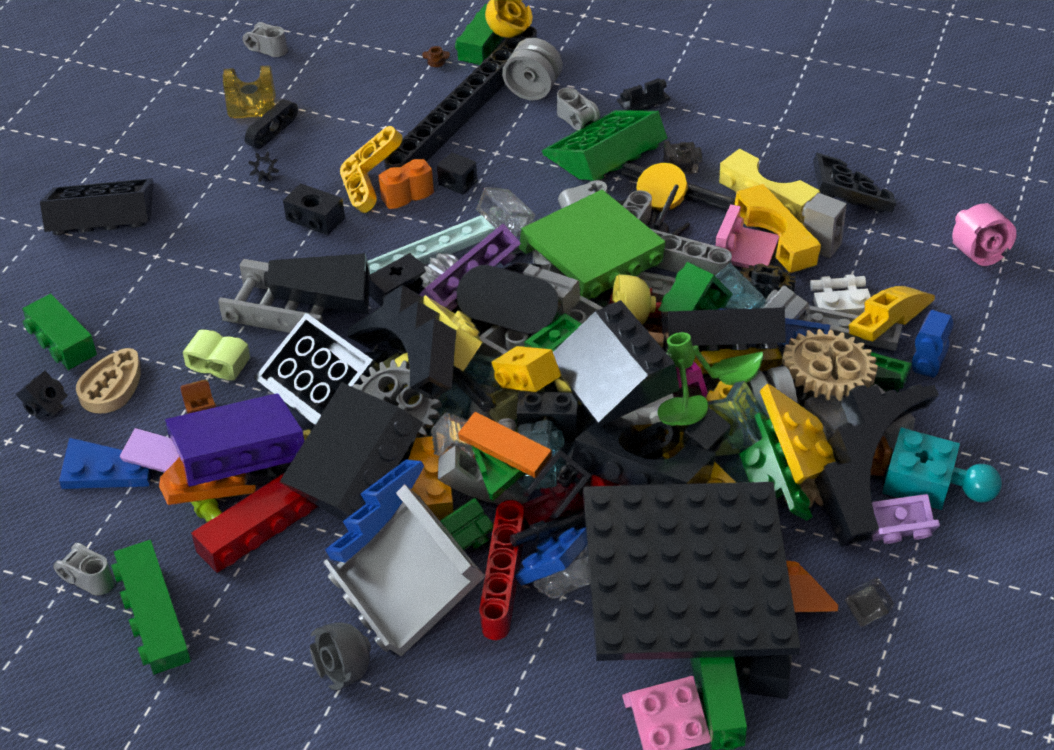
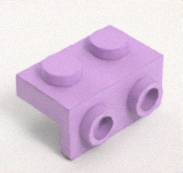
M928 494L872 502L879 530L872 536L873 541L883 540L884 544H892L902 541V537L913 536L915 540L931 537L932 533L940 527L939 520L933 519Z

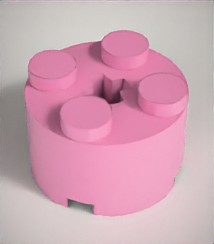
M988 203L973 206L968 210H962L955 218L956 224L952 234L953 244L978 265L989 266L997 263L1004 257L1001 254L1006 248L1010 250L1016 240L1015 226Z

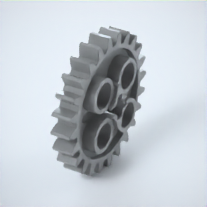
M392 360L390 368H386L383 362H380L379 371L376 372L370 367L371 376L360 375L363 384H353L354 388L395 406L398 405L399 408L423 422L415 438L420 436L429 437L425 430L427 428L436 429L431 420L441 417L434 409L442 407V404L435 398L432 400L409 388L410 369L409 364L405 360L401 363L400 367H398L395 360ZM395 384L392 391L383 392L387 385ZM420 396L417 403L413 405L408 404L411 397Z

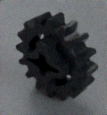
M763 263L756 264L755 267L749 265V269L742 267L741 271L737 272L736 288L740 289L741 293H748V297L757 296L759 300L767 298L773 290L779 291L783 285L794 292L796 277L791 276V272H783V268L778 266H766Z

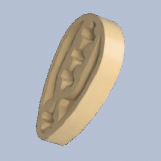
M125 348L114 352L98 361L80 377L76 384V392L79 402L85 410L93 413H109L121 408L129 401L137 388L141 375V364L137 351Z

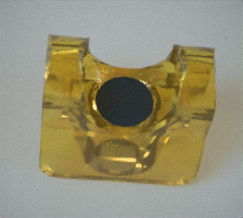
M270 65L260 66L259 78L251 83L241 81L237 77L234 68L223 69V87L229 117H259L275 106L276 92Z

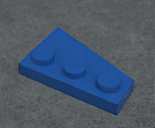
M69 438L59 483L61 489L146 487L150 485L152 469L123 461L120 457L123 450Z

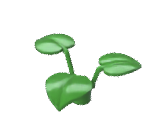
M680 332L671 335L667 339L669 349L666 353L674 361L675 367L679 368L683 398L675 397L663 402L658 408L659 420L667 425L682 426L694 424L707 414L708 402L704 396L689 397L685 368L693 365L695 356L713 379L719 378L726 385H740L751 381L758 374L764 357L763 351L723 359L710 367L699 352L698 346L692 345L691 336L688 333Z

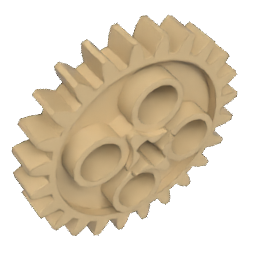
M818 329L815 335L808 330L806 337L799 333L796 339L791 338L789 345H785L781 364H784L783 366L789 369L792 379H795V387L803 385L804 393L812 390L816 398L820 394H825L826 400H830L832 395L839 401L842 400L843 395L847 397L849 391L857 386L865 385L868 388L873 385L878 365L875 364L876 357L871 356L872 351L870 349L863 350L864 343L855 344V337L845 339L843 332L835 336L832 330H829L828 334H824L821 329Z

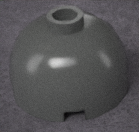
M340 622L329 623L312 631L311 636H315V643L310 645L312 661L320 678L322 679L327 674L334 683L328 686L330 689L341 690L363 677L369 665L371 651L370 642L365 635H362L351 624Z

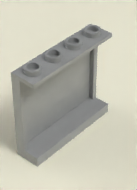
M406 485L396 492L403 503L367 545L346 563L340 562L336 566L328 559L323 562L330 571L328 578L339 589L343 588L346 592L343 595L345 601L352 608H358L360 611L359 620L366 628L374 630L377 634L374 638L376 643L385 652L392 650L400 656L407 652L485 577L421 497Z

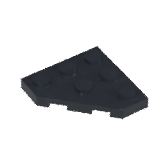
M816 153L813 163L818 189L823 195L831 198L841 197L854 205H860V203L868 205L877 212L888 211L893 213L896 201L892 192L886 188L880 191L873 184L874 181L859 171L853 174L847 168L848 164L844 161Z

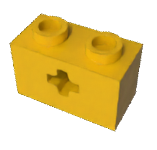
M516 346L491 362L495 371V379L501 388L537 392L561 376L552 349Z

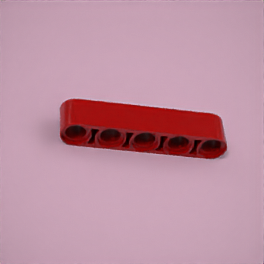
M514 500L504 501L496 509L479 608L482 633L491 640H500L506 637L511 626L517 587L515 575L520 568L523 544L513 547L510 542V535L525 530L523 506Z

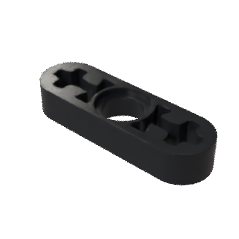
M286 99L279 101L247 129L245 143L254 148L261 149L295 120L298 113L297 104Z

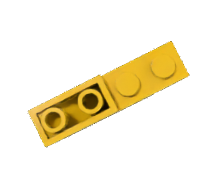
M895 286L882 290L864 302L865 312L849 324V334L873 342L895 323L903 325L908 323L935 300V295L906 286Z

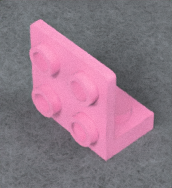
M730 204L716 236V246L731 252V265L749 268V265L755 267L756 264L763 263L769 266L777 247L779 236L773 233L744 228V218L740 217L741 206Z
M693 676L622 695L625 707H632L643 750H684L711 741Z

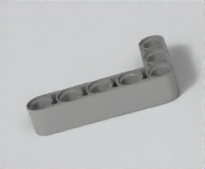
M634 191L628 196L623 207L648 226L652 216V196L646 191ZM651 229L666 242L662 262L654 267L678 273L683 269L686 262H689L714 274L722 283L730 279L732 254L729 250Z

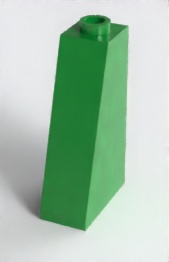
M690 658L710 735L711 749L732 750L739 746H745L747 725L734 658Z

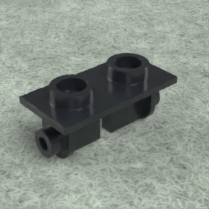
M657 78L644 83V90L641 85L624 89L623 93H620V98L617 99V102L624 110L639 111L670 100V97L664 92V89L667 87L666 81Z

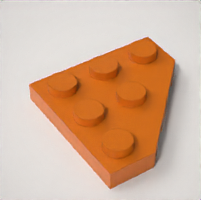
M180 457L163 473L159 482V488L168 505L251 494L255 492L256 485H245L244 477L246 473L189 487L184 465Z

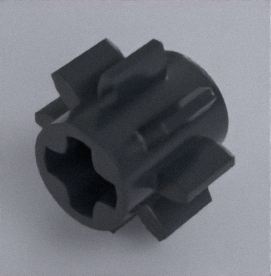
M269 152L265 154V157H260L258 153H255L256 162L249 161L248 165L254 167V170L249 175L253 176L256 174L259 177L258 183L262 181V178L266 177L271 182V172H279L278 169L274 168V164H276L278 159L271 160L268 158ZM261 161L263 164L268 163L270 165L267 169L268 173L258 170Z

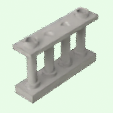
M243 259L239 265L243 286L236 298L233 300L220 297L218 300L222 321L288 333L293 330L305 315V312L296 311L300 303L288 301L284 309L272 307L271 305L275 298H273L269 287L266 288L264 283V272L268 271L269 263ZM254 287L267 289L260 304L246 302ZM314 305L310 313L307 314L323 324L321 314L325 307Z

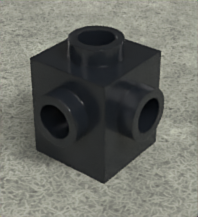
M46 370L33 378L16 393V396L24 403L25 410L38 420L47 414L50 418L53 417L64 407L61 402L68 397L64 392L62 384L52 378Z

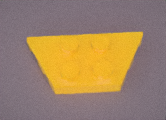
M766 384L760 390L795 483L801 484L808 478H816L823 471L825 465L836 462L833 456V449L826 439L821 421L775 387Z

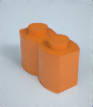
M414 159L402 167L389 168L378 175L381 199L389 209L405 206L411 201L427 198L434 193L432 168L424 159Z

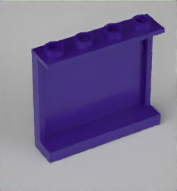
M279 393L165 419L168 437L172 439L184 465L189 487L292 462L305 442L303 430Z

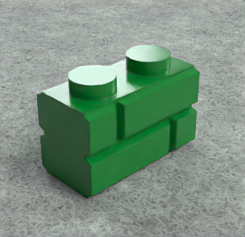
M474 498L440 520L463 550L470 545L476 549L487 542L489 538L486 534L491 532L494 526L488 516L484 514V510L478 501Z

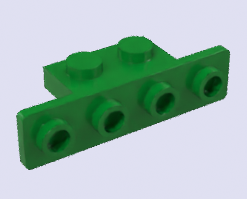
M759 412L754 416L762 439L739 454L749 482H773L776 499L784 494L791 513L808 521L812 518L809 510V498L802 491L800 484L795 483L771 419Z

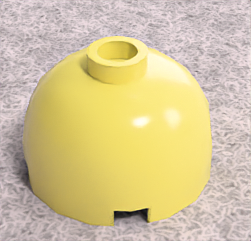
M620 274L616 276L612 301L615 303L621 300L643 325L647 321L649 313L655 312L656 297L651 296L649 286L639 277Z

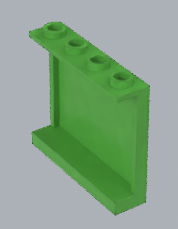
M602 189L521 228V244L519 249L525 254L537 250L564 275L578 280L580 296L589 300L614 287L615 278L618 274L636 277L641 272L657 266L664 257L663 253L666 242Z

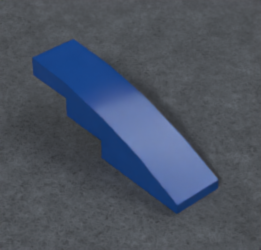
M405 460L361 493L366 504L343 521L348 532L325 549L331 560L346 563L374 538L403 502L396 492L404 485L412 489L424 468L422 461Z

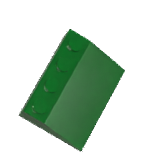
M614 110L541 151L545 157L576 178L590 180V182L599 181L604 178L605 173L619 170L623 167V163L640 158L641 153L644 151L658 148L660 146L659 143L667 139V135L659 111Z

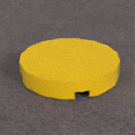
M659 163L643 171L638 178L636 188L637 191L649 192L652 196V209H657L661 212L674 185L677 184L679 188L669 210L682 203L688 190V184L685 174L679 167L670 163Z

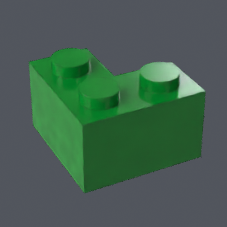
M686 262L683 269L677 273L670 291L664 295L658 310L666 312L724 309L733 293L714 274Z

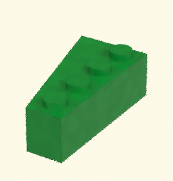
M151 539L114 551L117 563L112 564L111 567L116 582L123 581L126 589L121 591L120 595L125 610L132 608L134 618L128 619L134 638L139 636L142 638L143 646L137 648L143 666L150 664L152 673L155 675L191 662Z

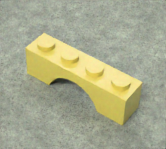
M738 149L720 163L719 183L736 192L764 184L802 224L805 218L802 212L806 202L811 201L817 193H821L818 189L801 180L791 183H777L767 180L758 172L759 158L741 149Z

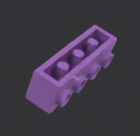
M504 223L501 224L421 292L420 296L424 297L426 295L448 310H454L458 306L455 301L457 300V288L462 277L476 266L490 265L497 267L500 263L506 266L516 257L513 252L521 243Z

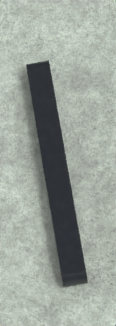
M529 26L522 34L507 38L402 139L400 146L384 159L385 171L393 167H402L414 159H424L427 162L505 85L502 76L505 63L519 42L526 38H537V30Z

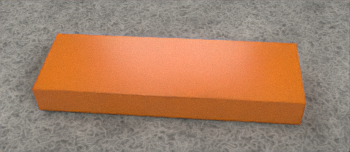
M477 412L473 413L458 432L460 440L534 478L537 477L552 457L551 449Z

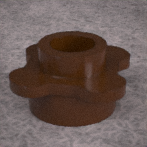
M434 46L428 52H423L422 57L427 59L429 66L441 67L446 63V59L450 57V53L443 51L440 46Z

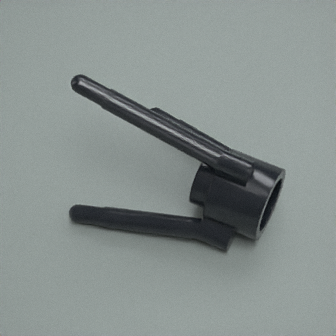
M677 184L674 185L657 221L658 210H653L648 226L650 229L670 234L669 226L663 221L678 191L679 186ZM685 223L672 235L679 236L690 227V223Z

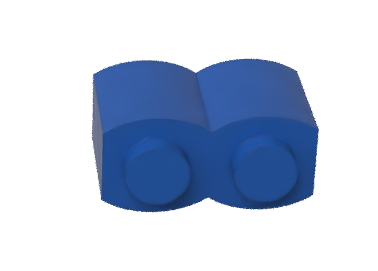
M934 310L927 314L915 339L916 352L912 358V369L914 372L932 378L939 372L950 346L948 338L953 329L951 315Z

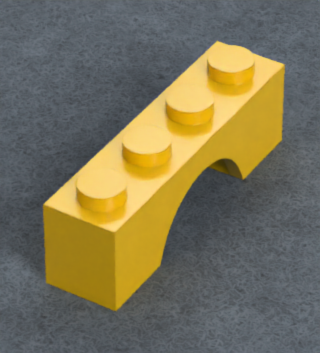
M764 184L736 192L735 205L741 206L740 217L744 218V224L747 227L768 229L779 236L775 258L788 272L793 273L817 265L821 244Z

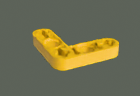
M388 126L351 155L340 168V174L351 204L361 213L370 211L377 201L368 172L395 151L402 142L403 137L401 133L392 126Z

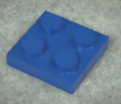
M584 527L577 531L575 528H571L555 540L553 537H549L537 545L538 551L522 561L523 567L515 575L519 584L523 586L566 569L587 546L586 528Z

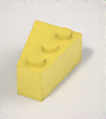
M425 295L423 304L440 313L439 321L456 330L454 366L464 371L483 343L478 336L479 331L474 328L475 324L471 322L472 319L459 310L455 314Z

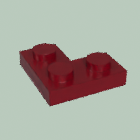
M561 464L552 466L537 485L542 496L521 504L524 509V522L528 529L531 524L540 521L545 523L552 521L549 518L550 514L573 487V483L568 487H562L561 484L556 482L555 477L562 466ZM579 492L558 518L584 509L583 498Z

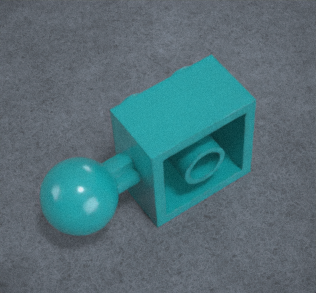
M901 427L882 493L897 498L928 494L930 506L942 510L950 483L962 486L964 493L971 500L983 503L989 502L998 496L1002 488V479L999 472L988 464H976L967 470L954 467L960 443Z

